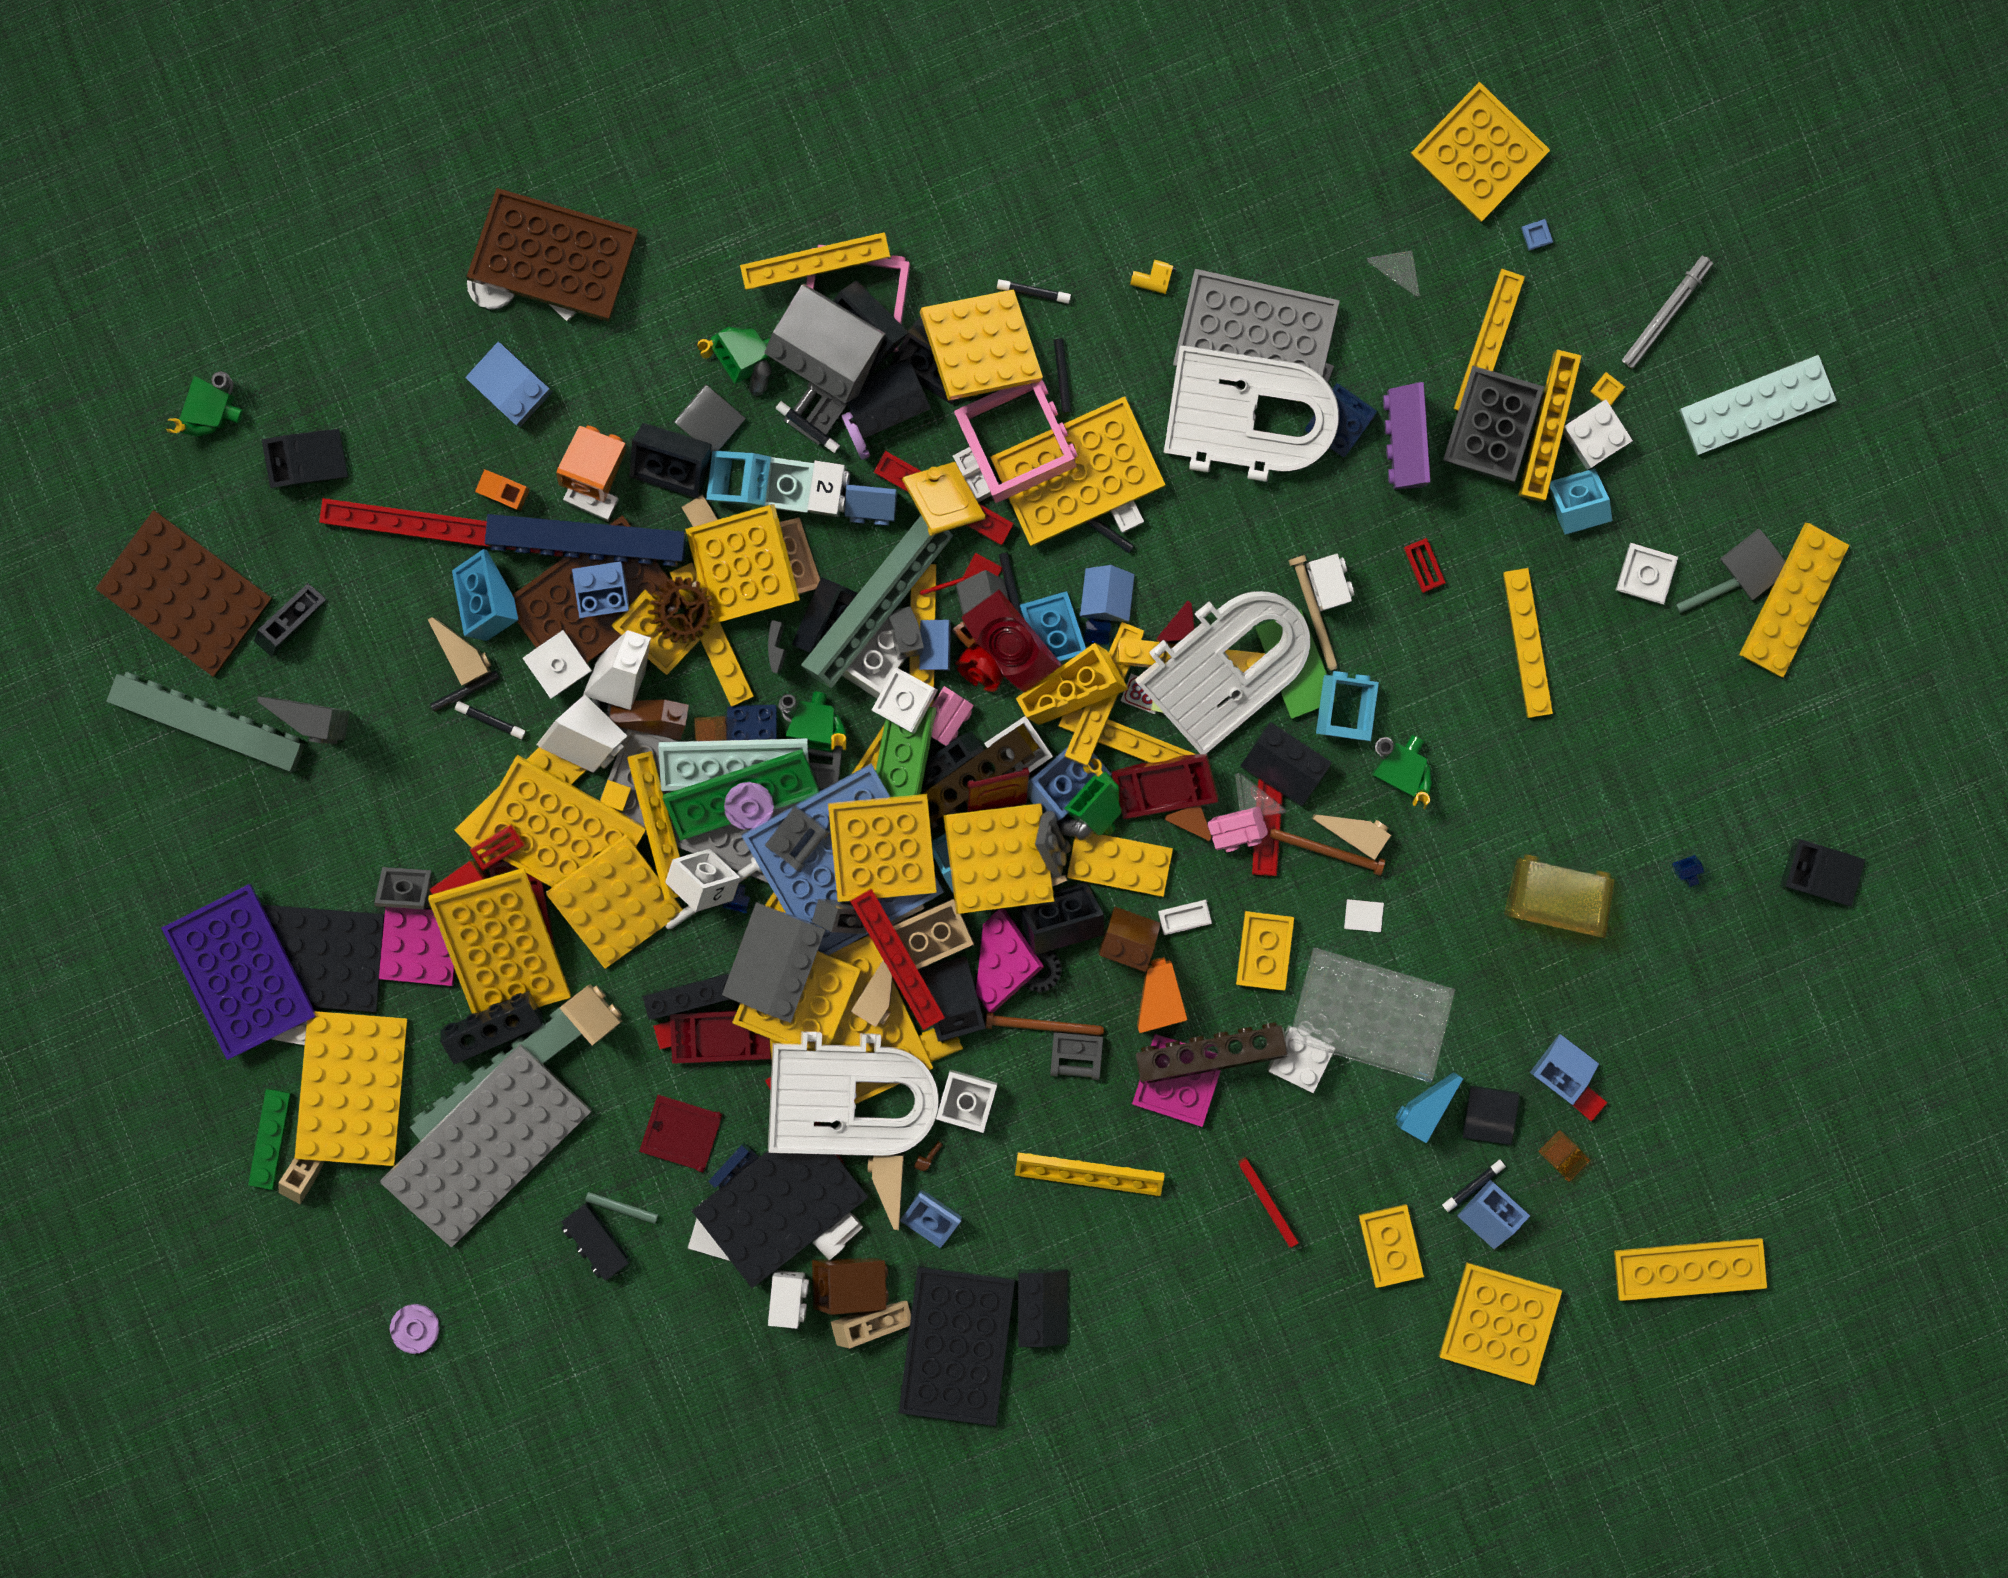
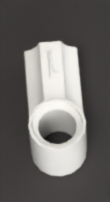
M849 1212L831 1228L818 1236L813 1241V1244L830 1260L844 1248V1244L855 1236L863 1226Z

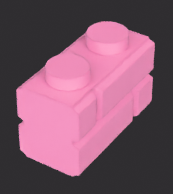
M944 686L931 706L937 708L931 737L945 746L954 741L958 736V729L962 723L970 718L971 709L974 705Z
M1259 806L1214 817L1208 822L1215 849H1225V852L1234 851L1240 848V844L1247 843L1248 847L1260 844L1262 842L1261 839L1268 833Z

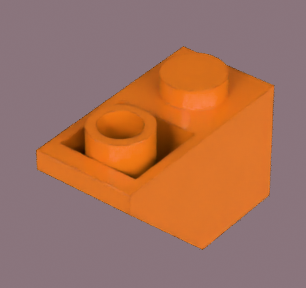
M484 469L475 492L521 511L530 488Z

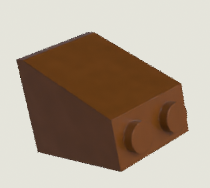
M1114 906L1098 954L1146 972L1161 923Z
M878 1258L812 1260L813 1309L831 1315L886 1310L889 1295L885 1279L888 1276L885 1260Z

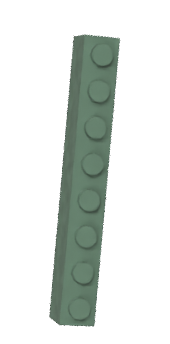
M921 515L801 666L814 679L832 688L953 537L951 532L947 530L930 536L928 526Z
M126 671L124 675L116 674L106 702L287 771L295 772L305 746L304 743L299 742L300 737L287 732L285 736L277 734V728L263 724L262 727L253 724V719L240 715L239 719L230 716V710L219 706L214 710L207 707L208 702L194 698L191 701L184 698L185 693L174 689L167 692L161 689L163 685L148 680L147 684L138 681L140 676Z
M558 1008L549 1015L552 1020L532 1030L531 1036L527 1039L520 1037L511 1044L513 1049L506 1055L503 1051L491 1059L494 1064L487 1069L482 1066L471 1074L474 1078L467 1084L462 1081L452 1089L454 1092L452 1096L448 1099L442 1096L432 1104L435 1107L427 1114L424 1110L413 1118L415 1124L410 1128L421 1141L520 1044L543 1064L582 1035V1033L562 1010Z

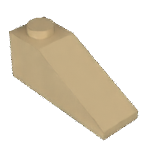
M436 618L428 619L461 685L466 686L491 673L489 667L492 664L485 652L481 654L479 649Z
M1316 814L1311 818L1374 860L1391 836L1386 832L1388 827L1377 820L1375 823H1372L1371 821Z
M884 960L851 1010V1012L875 1027L878 1023L884 1024L891 1013L887 1009L890 1005L893 976Z
M904 1154L873 1155V1158L868 1159V1172L872 1173V1180L893 1229L899 1230Z
M294 1158L279 1181V1193L301 1204L325 1161Z
M901 1301L886 1305V1310L858 1312L832 1321L831 1325L837 1346L850 1349L910 1326L911 1313L908 1302Z

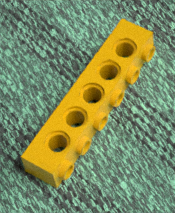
M1556 350L1553 353L1518 495L1520 497L1540 502L1545 501L1547 498L1582 355Z

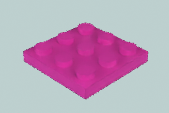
M385 907L379 979L453 986L455 968L433 911L431 909Z
M1154 1034L1151 1046H1156V1049L1165 1048V1043L1177 1040ZM1208 1050L1205 1052L1208 1059H1213L1218 1055ZM1185 1051L1181 1056V1061L1185 1064L1192 1062L1194 1059L1192 1051ZM1165 1055L1159 1057L1157 1060L1158 1067H1167L1170 1062L1169 1057ZM1221 1070L1149 1084H1142L1139 1080L1132 1104L1203 1127Z

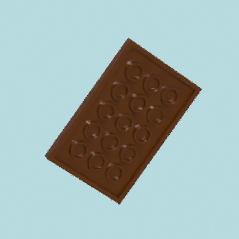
M496 188L467 274V280L609 322L638 236V229Z
M155 510L152 511L95 588L212 677L218 674L273 600L271 596Z
M623 515L610 524L631 527ZM580 554L579 558L564 557L513 594L518 616L517 622L536 648L564 630L585 662L588 663L622 636L612 627V624L623 612L579 618L572 569L614 563L616 562L614 557L604 556V560L589 559L587 554ZM629 558L628 563L623 562L629 606L645 589L652 595L653 591L661 593L658 587L659 584L666 585V580L669 578L656 561L653 560V565L639 564V559ZM669 598L666 601L665 607L670 604Z

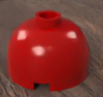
M979 645L966 649L955 663V665H959L957 671L967 681L976 687L978 682L985 685L983 689L985 691H996L1004 679L996 661Z

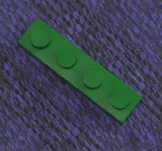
M267 1088L265 1091L249 1186L274 1189L292 1095L291 1092Z

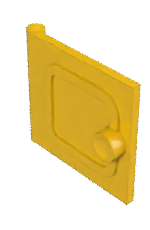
M956 462L939 467H931L929 470L902 478L928 526L930 536L985 519L984 512ZM930 479H932V480H937V479H939V480L936 481V482H931V481H930Z

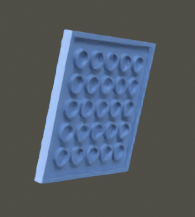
M872 763L796 804L798 808L830 831L828 837L821 840L804 862L805 866L801 872L794 869L788 862L765 846V843L793 807L742 834V838L787 914L812 922L818 899L837 900L828 803L890 797ZM812 828L807 830L791 851L793 856L797 857L813 836L815 831ZM935 876L936 893L877 899L891 922L944 893V890ZM825 929L818 951L830 955L867 935L868 932L866 934L830 932Z

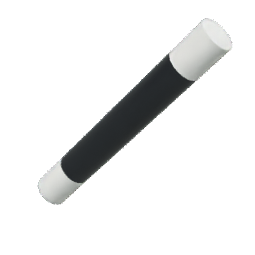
M1000 279L997 284V289L1014 290L1015 293L1069 304L1071 296L1068 293Z
M780 401L776 406V410L830 451L835 453L840 447L838 443L785 403Z
M460 701L455 706L456 711L521 740L526 733L525 730Z
M1498 1160L1442 1204L1447 1212L1451 1211L1506 1166L1501 1160Z

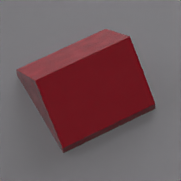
M1187 601L1156 638V642L1160 643L1163 640L1166 643L1181 641L1194 630L1191 602Z

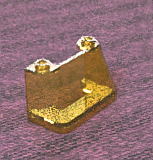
M1524 854L1523 859L1517 857L1504 915L1597 937H1606L1615 879L1610 878L1611 873L1597 870L1596 875L1540 863L1538 862L1539 857Z

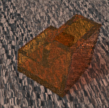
M727 716L694 718L696 741H727Z
M1561 1130L1538 1151L1568 1182L1590 1161Z

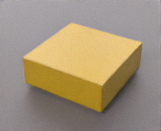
M1605 372L1591 389L1590 393L1601 402L1606 399L1611 406L1625 386Z
M607 780L600 801L612 808L624 811L632 788Z

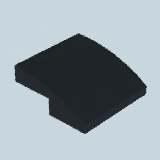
M1470 1085L1462 1132L1463 1138L1511 1145L1517 1116L1519 1092Z

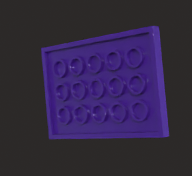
M248 884L161 928L227 1060L316 1016L252 884Z

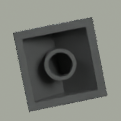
M987 570L956 585L962 615L998 589L1008 599L1004 580Z
M382 867L374 905L378 907L428 909L430 906L428 899L431 889V870Z

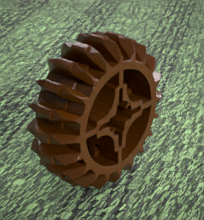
M676 577L675 582L673 579H667L666 585L659 584L658 587L661 593L653 591L652 595L657 599L648 602L654 606V610H649L648 614L655 615V618L651 619L650 623L658 624L655 629L656 633L663 631L662 638L668 639L670 637L672 643H677L678 640L680 643H687L688 639L695 641L696 635L703 636L702 628H710L706 620H713L714 618L708 614V610H714L715 608L712 605L708 606L707 603L712 600V597L704 596L708 589H699L700 582L695 581L692 583V579L686 577L684 581L682 577ZM679 590L690 593L695 600L687 602L683 595H680ZM669 598L670 607L667 611H665V604L667 599ZM679 606H689L684 608L683 614H674L678 612ZM697 609V617L693 623L692 613ZM675 618L679 625L683 626L684 630L675 629L667 620Z

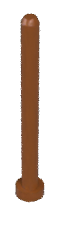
M1271 829L1269 834L1273 839L1374 870V874L1378 876L1382 874L1385 865L1384 859L1378 858L1375 861L1277 829Z
M988 1011L986 1015V1029H992L993 1025L1090 1035H1102L1104 1032V1027L1099 1025L993 1016V1012Z

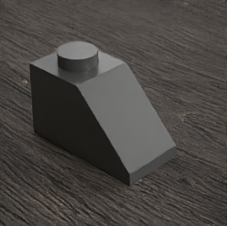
M906 607L894 610L888 617L897 659L922 655L924 646L919 625L912 608Z
M818 899L812 919L813 923L830 932L866 934L867 930L852 904L838 902V900Z

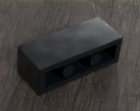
M588 1202L561 1221L564 1225L561 1227L563 1232L569 1239L573 1237L578 1244L576 1249L584 1259L588 1257L593 1264L591 1269L598 1278L602 1277L606 1281L631 1261Z

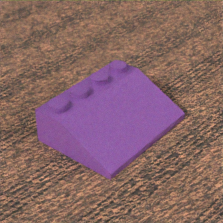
M1424 382L1391 388L1387 391V395H1383L1384 410H1388L1389 420H1385V434L1390 435V444L1386 445L1387 459L1392 461V469H1388L1389 484H1393V489L1422 488L1430 483Z

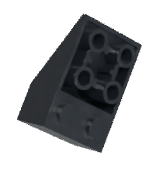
M340 429L261 439L271 489L280 490L348 477Z
M1794 838L1780 886L1852 907L1866 859Z
M967 956L919 969L921 977L945 1017L933 1024L938 1042L986 1029Z

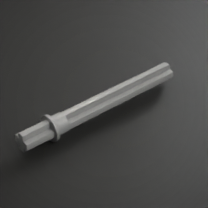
M1702 255L1690 272L1686 271V277L1622 359L1626 366L1633 369L1696 286L1702 284L1701 280L1714 264L1709 258Z

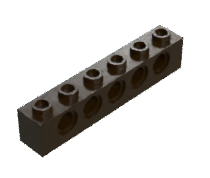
M1024 724L1016 727L923 793L927 794L931 830L941 824L939 818L943 815L958 812L960 809L957 806L964 801L968 805V775H972L976 781L1013 773L1016 771L1014 766L1021 761L1025 765L1036 757L1033 752L1040 747ZM1006 748H1010L1014 752V759L1007 756ZM988 761L994 764L995 772L988 769ZM950 788L957 792V799L950 795ZM931 801L938 805V812L931 808Z
M1275 1022L1262 1025L1263 1029L1254 1031L1252 1027L1238 1029V1034L1229 1035L1228 1032L1216 1033L1214 1038L1204 1040V1036L1189 1039L1190 1043L1180 1044V1041L1165 1043V1048L1156 1049V1046L1143 1047L1141 1052L1136 1053L1140 1081L1142 1084H1149L1289 1057L1284 1029L1282 1025L1277 1026ZM1259 1037H1264L1267 1040L1266 1047L1261 1050L1255 1049L1254 1041ZM1233 1042L1242 1043L1243 1048L1239 1054L1230 1053V1045ZM1211 1046L1217 1047L1218 1055L1213 1059L1206 1058L1205 1052L1207 1048ZM1185 1051H1192L1194 1054L1193 1061L1188 1064L1181 1061L1182 1054ZM1163 1055L1168 1056L1170 1059L1169 1065L1165 1068H1159L1157 1065L1158 1058Z

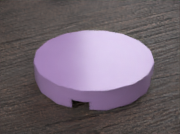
M848 412L841 415L861 460L870 456L869 451L865 448V442L856 422L853 421L852 414Z
M746 782L731 788L726 795L724 808L726 817L731 824L740 829H753L771 819L774 803L772 795L765 787L757 783Z
M419 1304L406 1305L398 1310L390 1324V1334L395 1345L402 1351L412 1354L424 1352L432 1347L438 1338L440 1330L439 1321L434 1312L428 1307Z

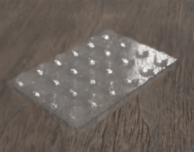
M1314 947L1289 1041L1431 1083L1455 989Z

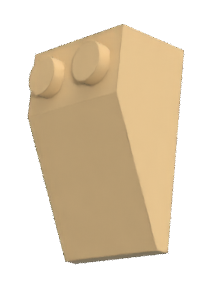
M590 984L563 1004L560 1009L589 1043L594 1045L622 1022L620 1019L622 1014L615 1005L611 1004L609 1006L603 999L606 995L597 985L593 987Z

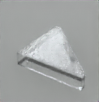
M1412 250L1367 258V263L1378 269L1386 277L1415 297L1420 296Z
M1242 773L1235 774L1240 811L1259 806L1263 816L1286 813L1285 808Z

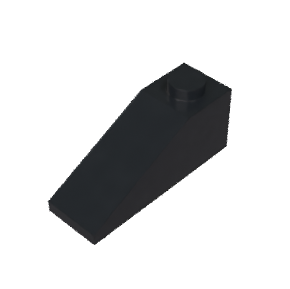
M307 583L258 629L254 642L268 655L273 657L293 638L326 599Z
M972 731L959 736L927 760L920 794L929 790L984 751Z

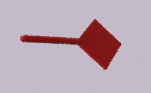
M975 553L962 578L921 590L920 595L957 585V583L984 570L998 576L1002 567Z

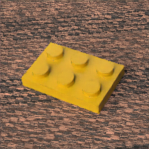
M645 589L629 606V611H624L612 624V627L621 635L628 630L651 637L648 659L667 675L697 644L700 638L696 635L695 641L688 639L687 643H680L679 640L677 643H672L670 637L668 639L662 638L663 631L656 633L655 629L658 624L650 623V620L655 618V615L648 614L649 610H654V606L648 602L656 600V598ZM675 618L667 620L675 629L684 630L683 626L679 625Z
M1245 911L1236 985L1285 991L1294 917Z
M1407 1204L1358 1215L1376 1288L1424 1277Z

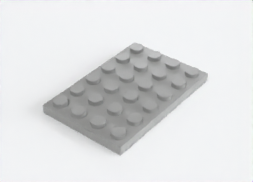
M1195 269L1173 366L1177 367L1180 345L1298 363L1313 369L1323 376L1340 300Z

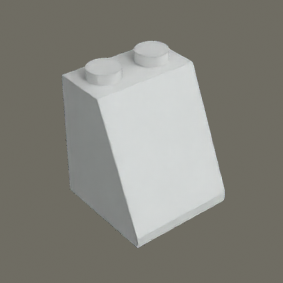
M627 630L598 657L584 695L631 710L645 675L651 637Z
M584 695L555 720L537 745L594 773L600 766L605 769L614 760L613 757L624 748L621 743L627 735Z

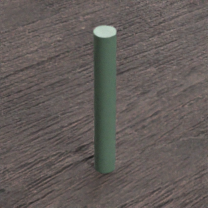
M1735 578L1730 579L1676 604V608L1679 613H1682L1740 585Z
M590 1192L586 1196V1202L653 1224L656 1223L658 1218L657 1214Z

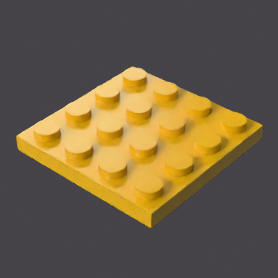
M1479 82L1410 155L1477 220L1482 222L1547 155L1550 149Z
M1014 290L921 308L920 315L948 401L1041 382L1043 376Z
M775 504L685 529L700 587L708 589L704 596H711L712 600L707 602L708 606L712 605L715 607L714 610H708V614L714 617L713 620H709L710 624H716L800 600Z
M927 794L828 803L838 902L850 901L869 889L873 890L877 898L936 893Z
M1041 803L944 815L956 914L1054 902L1051 874L1035 845L1040 819L1043 814Z
M624 835L546 892L549 899L605 969L667 925L683 910V907L676 898L664 899L658 875L627 835Z
M817 951L791 1023L740 1003L732 1023L783 1044H801L802 1031L821 1032L822 1045H830L861 968ZM807 1041L806 1051H816V1042Z
M1466 1262L1439 1357L1535 1385L1562 1290Z

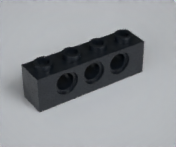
M730 973L642 996L648 1020L729 1000L730 998L723 996L722 993Z
M530 991L523 994L518 993L505 1002L495 1003L487 1010L480 1013H472L460 1022L446 1025L441 1029L440 1042L455 1065L543 1026V1013ZM509 1015H517V1017L512 1018ZM492 1024V1025H495V1026H494V1027H487L486 1025ZM470 1034V1035H473V1036H472V1037H465L464 1035Z

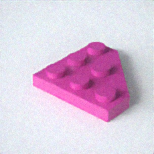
M999 909L983 923L976 985L977 996L987 1011L995 1012L1044 967L1005 909Z

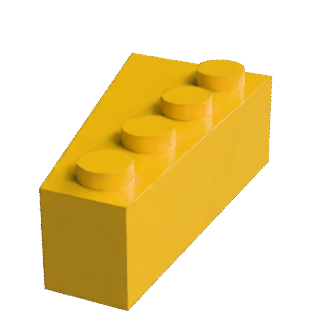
M1094 643L1016 699L1026 718L1041 725L1126 691L1128 687L1108 651Z

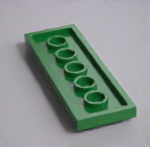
M803 749L663 794V801L680 841L730 825L731 823L725 814V798L731 788L740 783L752 782L765 787L772 795L773 810L803 801L819 793V788Z

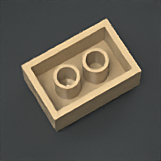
M954 899L893 925L917 969L974 945L962 915L956 914Z

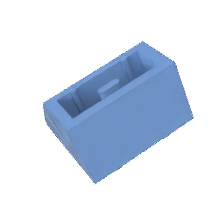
M623 562L572 569L579 618L629 611L628 588Z
M1559 1034L1530 1073L1573 1105L1588 1086L1599 1063Z
M1491 1180L1457 1215L1493 1249L1511 1237L1530 1217L1528 1213Z

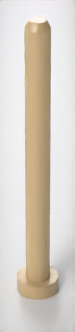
M1303 555L1288 560L1290 566L1294 565L1327 666L1330 670L1337 669V662L1303 563L1307 561L1306 557Z

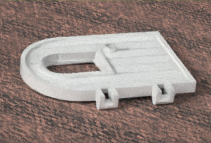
M1180 345L1164 453L1191 457L1189 469L1202 472H1210L1211 460L1250 466L1248 479L1267 482L1269 470L1292 471L1304 468L1315 462L1328 450L1337 433L1339 408L1332 388L1319 373L1298 363ZM1220 379L1235 382L1243 380L1246 386L1244 389H1240L1238 386L1220 384L1219 382ZM1264 395L1307 403L1312 407L1316 416V422L1312 431L1305 436L1294 437L1253 430L1254 419L1256 418L1254 410L1258 405V396ZM1198 452L1207 453L1205 462L1197 461ZM1256 461L1265 462L1264 471L1255 470Z
M1262 591L1245 593L1229 600L1218 610L1210 601L1194 613L1201 621V624L1172 649L1164 640L1161 641L1149 652L1156 662L1135 679L1137 684L1200 754L1209 752L1291 683L1302 670L1310 649L1309 628L1299 610L1289 600L1280 595ZM1212 612L1218 619L1210 625L1205 617ZM1267 619L1276 620L1282 626L1281 640L1243 673L1228 659L1229 656L1225 651L1251 630L1254 625ZM1165 651L1172 657L1166 663L1159 657ZM1229 696V698L1226 701H1224L1220 706L1217 707L1219 703H1221L1225 698Z
M804 1031L801 1032V1044L773 1043L768 1136L769 1153L894 1155L914 1147L930 1131L938 1111V1091L933 1076L928 1068L912 1054L898 1048L881 1046L880 1034L860 1033V1046L822 1045L821 1032ZM807 1041L816 1042V1051H806ZM866 1043H874V1053H866ZM856 1082L904 1084L914 1094V1107L908 1115L902 1118L855 1117L856 1104L854 1099L856 1098ZM836 1120L840 1121V1125L837 1128H832L830 1125L814 1126V1122L833 1123Z

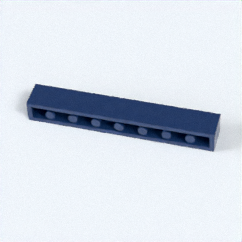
M487 514L485 544L491 546L493 551L505 552L506 547L516 548V553L530 554L531 550H540V555L555 556V552H564L565 557L579 558L580 554H587L589 559L604 560V556L614 557L616 562L628 563L629 558L639 559V564L653 565L654 560L663 561V566L678 567V563H684L687 534L682 531Z

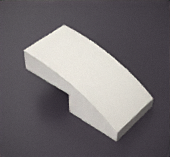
M968 447L953 455L977 502L991 496L992 494L971 448Z

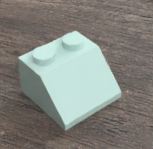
M771 457L765 506L775 504V508L778 510L808 513L814 463Z

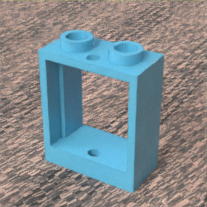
M712 451L706 500L765 506L771 457L755 453ZM732 460H745L741 496L728 495Z
M1333 671V676L1324 675L1316 734L1371 741L1379 682L1370 681L1371 676L1356 674L1355 679L1347 678L1348 673ZM1336 683L1362 687L1357 729L1330 725Z

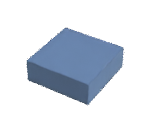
M1545 219L1521 227L1528 251L1553 243Z

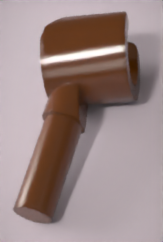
M938 1141L929 1152L927 1158L919 1155L914 1167L918 1170L926 1171L933 1157L943 1145Z

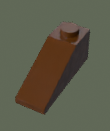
M669 700L634 701L631 710L611 704L609 718L620 728L680 740L686 725L689 705Z

